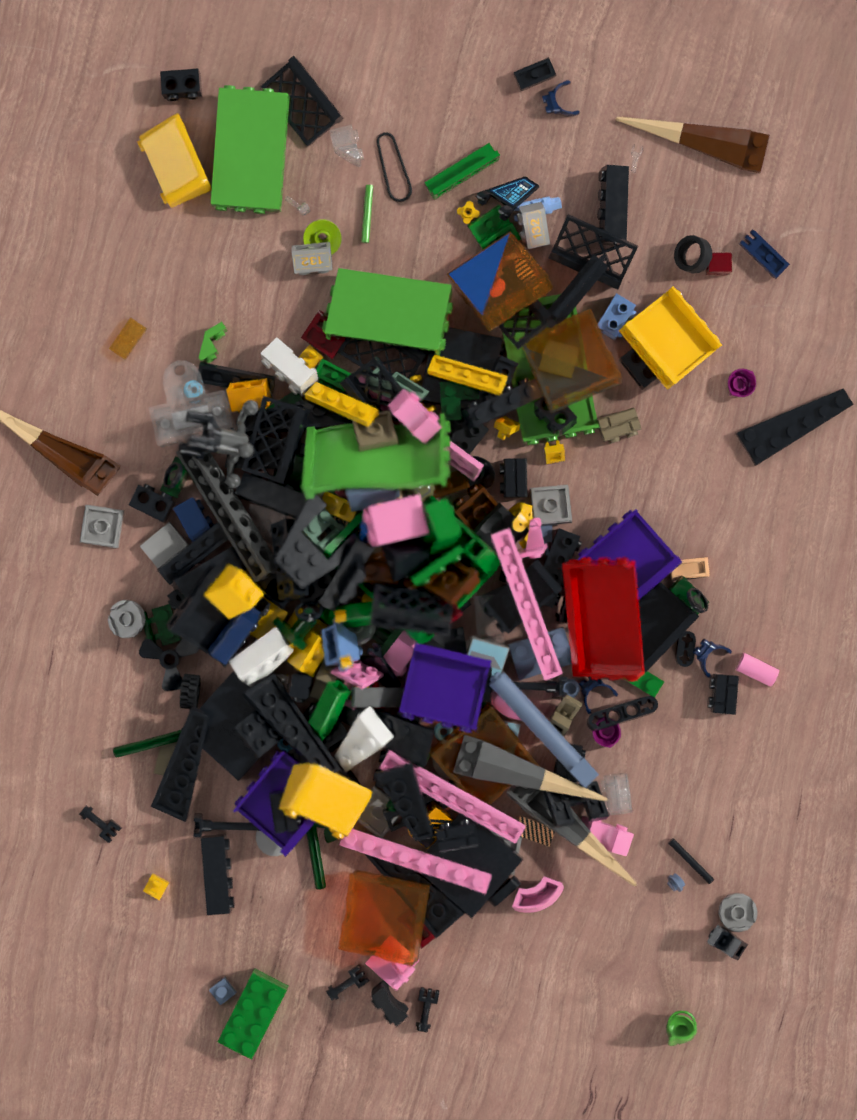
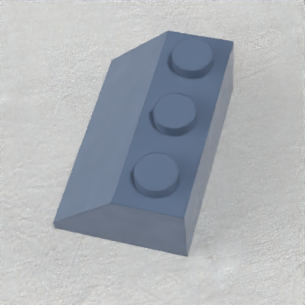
M564 627L547 631L560 667L572 664L570 645ZM529 638L508 644L519 681L542 674Z

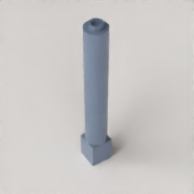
M496 672L490 678L491 683L489 685L564 765L576 781L586 788L599 775L597 771L571 746L504 672Z

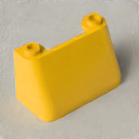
M179 113L170 116L139 136L140 140L137 143L141 152H146L163 191L160 195L164 204L168 203L173 208L212 190Z
M314 764L293 765L279 809L285 811L286 816L292 818L304 816L330 828L329 831L332 832L333 837L343 839V837H348L370 801L372 791Z

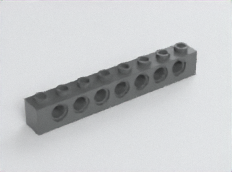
M177 451L176 454L255 583L273 575L276 572L273 553L235 494V491L226 485V477L211 452L201 460L196 459L195 456L178 454L179 451Z

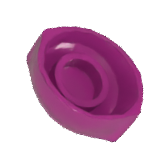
M737 369L728 378L729 396L746 397L752 394L756 388V378L753 371Z
M604 717L602 719H599L595 724H597L598 726V724L601 721L605 720ZM615 725L600 731H592L593 738L599 745L611 748L619 741L621 728L619 725Z

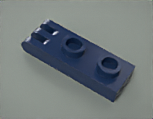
M752 229L750 234L754 239L746 235L744 239L749 244L747 245L741 240L739 245L776 279L790 264Z

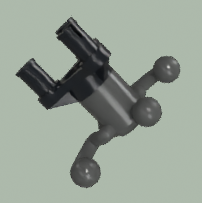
M248 400L244 403L236 421L237 431L219 428L212 412L205 411L202 413L187 410L186 422L202 424L203 431L201 436L189 434L188 438L190 440L188 439L187 443L180 442L178 454L195 456L196 459L201 460L210 452L229 455L227 458V477L225 483L231 489L237 488L240 485V477L234 474L235 463L239 457L249 458L254 452L253 446L248 443L249 439L245 434L244 422L247 415L257 413L258 404L253 400Z

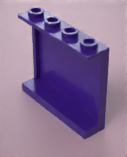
M635 509L633 512L629 510L622 516L624 520L619 524L615 522L607 529L609 533L604 537L602 535L597 537L590 549L587 547L578 554L579 558L577 560H580L582 557H591V560H598L601 557H609V560H616V558L621 557L635 560L638 600H640L681 565L682 560L671 551L642 518L638 510Z
M415 643L399 713H403L402 717L413 720L414 716L422 718L421 721L425 723L441 722L440 726L452 728L453 725L459 726L460 731L471 733V730L477 729L476 725L492 660Z
M284 750L281 753L277 752L270 761L273 763L269 768L265 766L258 774L260 776L257 782L253 781L247 787L248 793L245 797L241 795L234 803L236 807L233 812H240L282 849L280 852L286 857L315 821L300 816L301 824H298V830L275 833L269 792L286 789L293 765L301 764Z

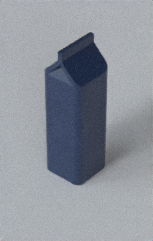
M253 607L231 618L207 650L209 654L226 665L257 623L261 612Z

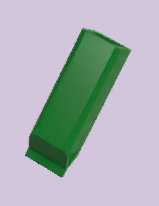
M373 601L339 605L335 611L345 610L346 622H343V625L346 628L368 626L371 621ZM326 608L319 619L332 626L335 611Z
M339 680L327 683L308 722L321 741L331 733L351 693V690Z

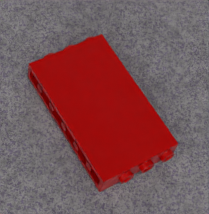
M582 557L580 560H569L563 563L573 676L590 677L592 680L608 678L610 681L619 679L637 681L645 673L635 560H628L626 557L616 558V560H609V557H601L598 560H591V557Z

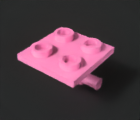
M538 517L530 521L526 548L517 549L521 561L523 560L522 558L528 556L530 559L539 558L548 548V543L544 544L541 531L542 521Z
M360 660L353 662V666L345 672H340L338 666L331 670V674L345 680L344 685L351 692L354 685L364 689L384 676V673L378 671L375 667L362 663ZM348 697L344 706L355 710L356 707H351V700Z
M390 934L365 964L393 989L398 990L404 982L407 983L408 977L415 971L414 966L418 963L419 959Z

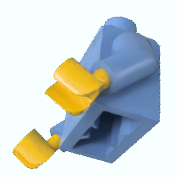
M345 610L335 611L333 625L321 630L326 665H338L340 672H345L351 668L353 662L358 661L363 653L362 647L358 646L357 635L343 625V622H346Z

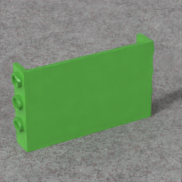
M224 85V88H219L211 205L215 207V210L227 211V208H234L236 212H246V209L254 210L253 213L265 214V211L281 212L290 99L288 93L274 92L273 89L269 88L255 91L253 87H243L242 90L236 89L235 86Z
M338 268L335 285L331 286L330 296H332V300L327 305L328 319L323 323V332H325L328 340H331L332 335L433 350L436 355L440 356L441 350L444 351L446 339H443L444 333L449 330L448 314H452L453 303H451L452 286L443 283Z

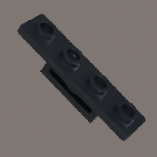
M359 539L355 541L318 600L319 604L335 611L340 602L346 604L348 599L353 598L358 583H362L366 577L364 564L373 552L372 546Z

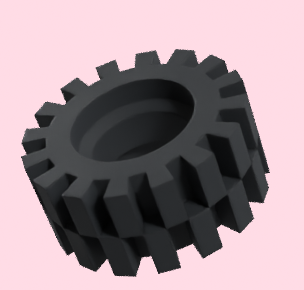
M184 674L180 690V708L191 709L192 706L197 708L201 686L200 675Z

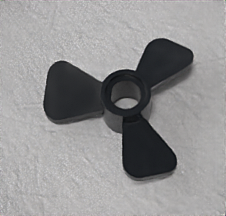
M147 638L142 642L139 655L142 658L160 660L161 666L166 669L162 688L165 691L179 690L182 687L183 678L176 667L180 663L181 657L195 654L199 651V648L182 638L176 649L171 648L163 651L153 640ZM167 654H172L175 657L173 664L167 663L165 659Z

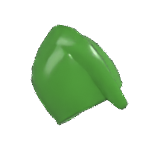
M680 1010L674 1012L669 1017L666 1025V1033L669 1037L668 1046L683 1044L695 1037L697 1034V1024L695 1017L691 1013ZM680 1013L687 1014L688 1016H690V1017L692 1018V1020H691L690 1018L684 1016V1015H677V1014H680Z

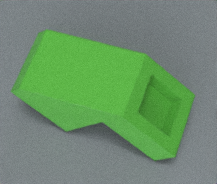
M223 322L205 331L199 354L201 362L210 363L217 358L216 355L219 352L212 340L215 339L217 341L225 336V332L228 330Z

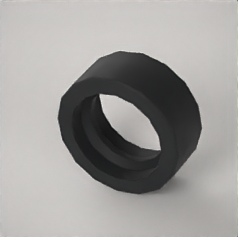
M695 235L682 238L674 250L676 265L679 269L692 274L704 271L712 259L710 243ZM697 243L701 249L700 257L695 264L690 266L686 262V253L691 245Z

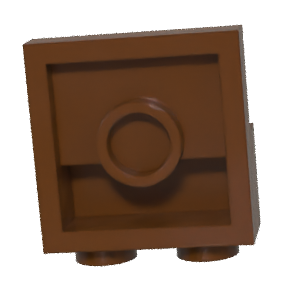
M480 483L470 486L466 496L463 498L458 497L453 502L454 513L474 534L473 529L498 504Z
M459 560L455 563L449 562L446 564L444 571L437 575L435 573L429 577L430 580L423 585L427 591L453 606L464 593L469 595L480 582L478 572L472 567H465Z

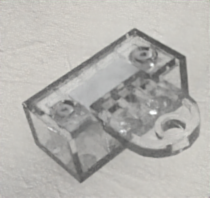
M176 361L165 369L163 386L167 403L149 407L158 446L166 447L179 444L180 442H188V439L190 440L188 438L189 434L202 435V424L186 422L187 410L202 413L205 411L212 412L219 428L236 430L228 395L225 390L206 394L199 369L188 361ZM182 365L185 367L184 375H176L175 369L177 366Z

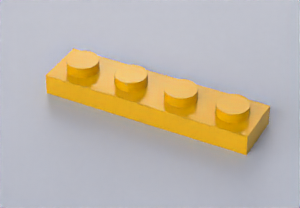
M438 355L433 356L427 370L429 375L500 396L507 382L506 375Z
M315 382L305 393L306 400L366 427H369L379 415L377 408L318 382Z

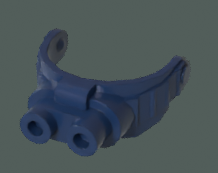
M569 80L558 84L554 90L542 96L543 103L547 104L545 107L547 114L552 112L566 116L580 114L579 110L573 112L566 111L556 102V92L561 87L571 84Z
M704 638L700 642L701 646L696 647L693 653L697 656L704 674L710 678L712 676L706 670L708 655L713 650L720 648L725 649L729 654L732 653V650L723 645H717L712 641L709 642Z
M588 677V681L584 679L578 684L582 688L581 692L584 697L583 701L588 714H592L591 709L587 706V696L593 688L606 686L613 692L615 697H617L618 693L611 686L603 683L601 679L592 680Z

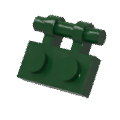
M170 604L151 609L154 616L148 618L147 612L144 611L145 624L143 628L146 635L145 639H151L155 643V640L161 639L162 646L182 640L181 636L175 635L166 627V624L174 615ZM156 623L158 634L153 635L150 624Z

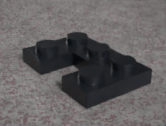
M597 781L591 782L586 787L602 795ZM550 791L543 792L555 828L570 826L575 823L571 806L584 805L589 822L605 820L609 817L603 800Z

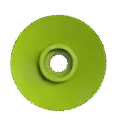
M320 219L313 221L306 227L303 241L304 244L330 242L331 254L333 255L341 245L342 236L336 224L329 220ZM323 233L326 235V238L321 239L319 235Z

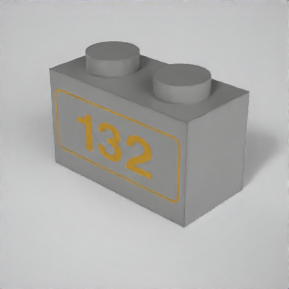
M542 202L520 206V214H517L519 226L522 225L523 229L520 232L521 242L525 243L528 249L549 245L547 220Z
M330 242L292 246L294 274L308 275L310 272L327 273L329 270H333Z

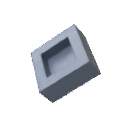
M226 977L209 989L220 1005L236 994L235 989Z

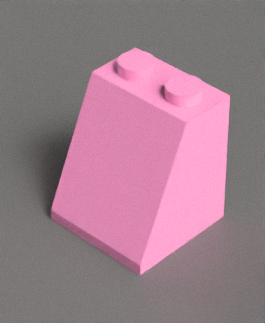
M420 495L363 509V521L367 524L368 528L367 539L372 547L428 534Z

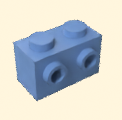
M616 293L595 329L614 341L617 336L621 338L622 334L619 330L625 325L627 320L633 319L636 311H634L636 305Z

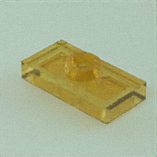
M130 317L109 349L126 360L147 328Z

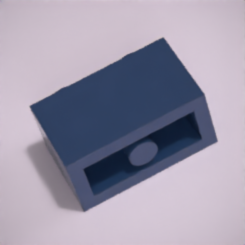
M192 497L173 508L191 542L214 525L210 516H205L203 512L205 507L200 499L196 500L195 497Z

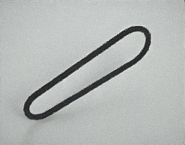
M384 132L377 138V147L387 191L393 200L398 202L405 201L411 196L412 185L394 136L391 133ZM384 135L392 138L409 185V193L403 199L395 198L390 191L379 142L380 138Z

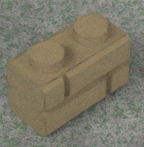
M634 407L597 420L603 442L608 441L609 444L620 441L619 437L627 435V438L638 435L637 431L641 430Z

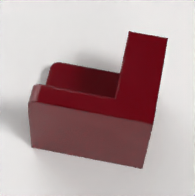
M712 253L711 262L706 268V275H729L732 272V253Z

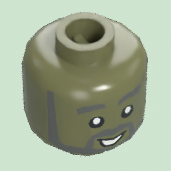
M432 484L407 488L408 492L405 494L406 497L420 495L421 503H423L431 495H434L435 487Z

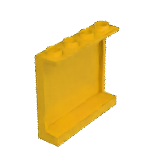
M674 286L619 330L667 390L722 346L719 338L710 331L706 322L700 319L695 313L694 308L686 302L681 292L676 290Z

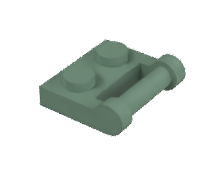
M324 508L301 533L323 553L325 547L345 527L337 523ZM329 527L332 532L322 541H319L317 537Z

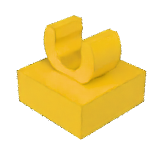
M310 345L298 357L305 361L304 364L309 369L312 367L315 369L320 361L324 359Z
M504 416L495 420L494 428L499 430L497 437L505 440L506 437L509 438L511 434L519 431L521 424Z
M556 440V445L549 446V442H546V447H544L546 464L565 461L564 445L560 444L559 440Z
M153 873L143 892L160 900L170 882Z

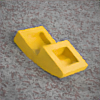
M325 491L321 499L326 504L325 509L331 515L350 523L357 511L351 512L348 500Z

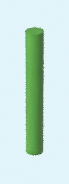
M366 185L362 243H369L373 185Z

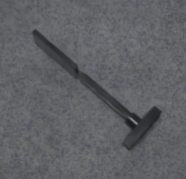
M490 667L482 702H491L492 688L489 684L491 683L492 667ZM568 677L553 678V681H546V683L513 682L520 690L546 691V693H552V698L567 697V692H562L564 688L562 682L568 681Z

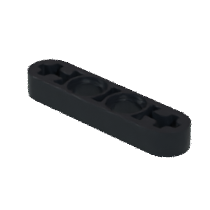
M646 696L594 712L588 717L587 726L592 731H600L651 715L657 710L658 701L653 696ZM647 701L649 704L652 703L653 706L651 707V710L649 707L643 708L641 710L640 707L644 706L647 703ZM628 706H633L636 709L634 716L627 713L626 709ZM614 711L618 714L619 718L617 721H612L609 718L610 712ZM594 717L596 720L602 719L603 717L605 719L604 721H601L598 724V726L597 724L592 723Z

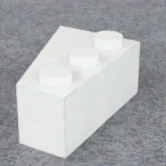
M277 337L260 353L262 357L261 362L268 369L272 368L276 372L275 376L281 382L285 380L290 385L288 388L295 395L299 394L303 397L315 382H319L317 371L313 367L309 369L304 364L305 361L301 357L298 358Z
M275 627L229 662L239 679L253 688L265 680L294 650L286 637Z
M369 706L357 717L334 757L345 772H347L382 748L394 736L371 706Z

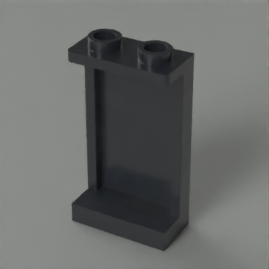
M538 559L525 569L539 608L562 590ZM509 584L483 604L485 606L483 611L489 618L494 617L498 623L495 625L502 634L504 632L509 634L523 622Z

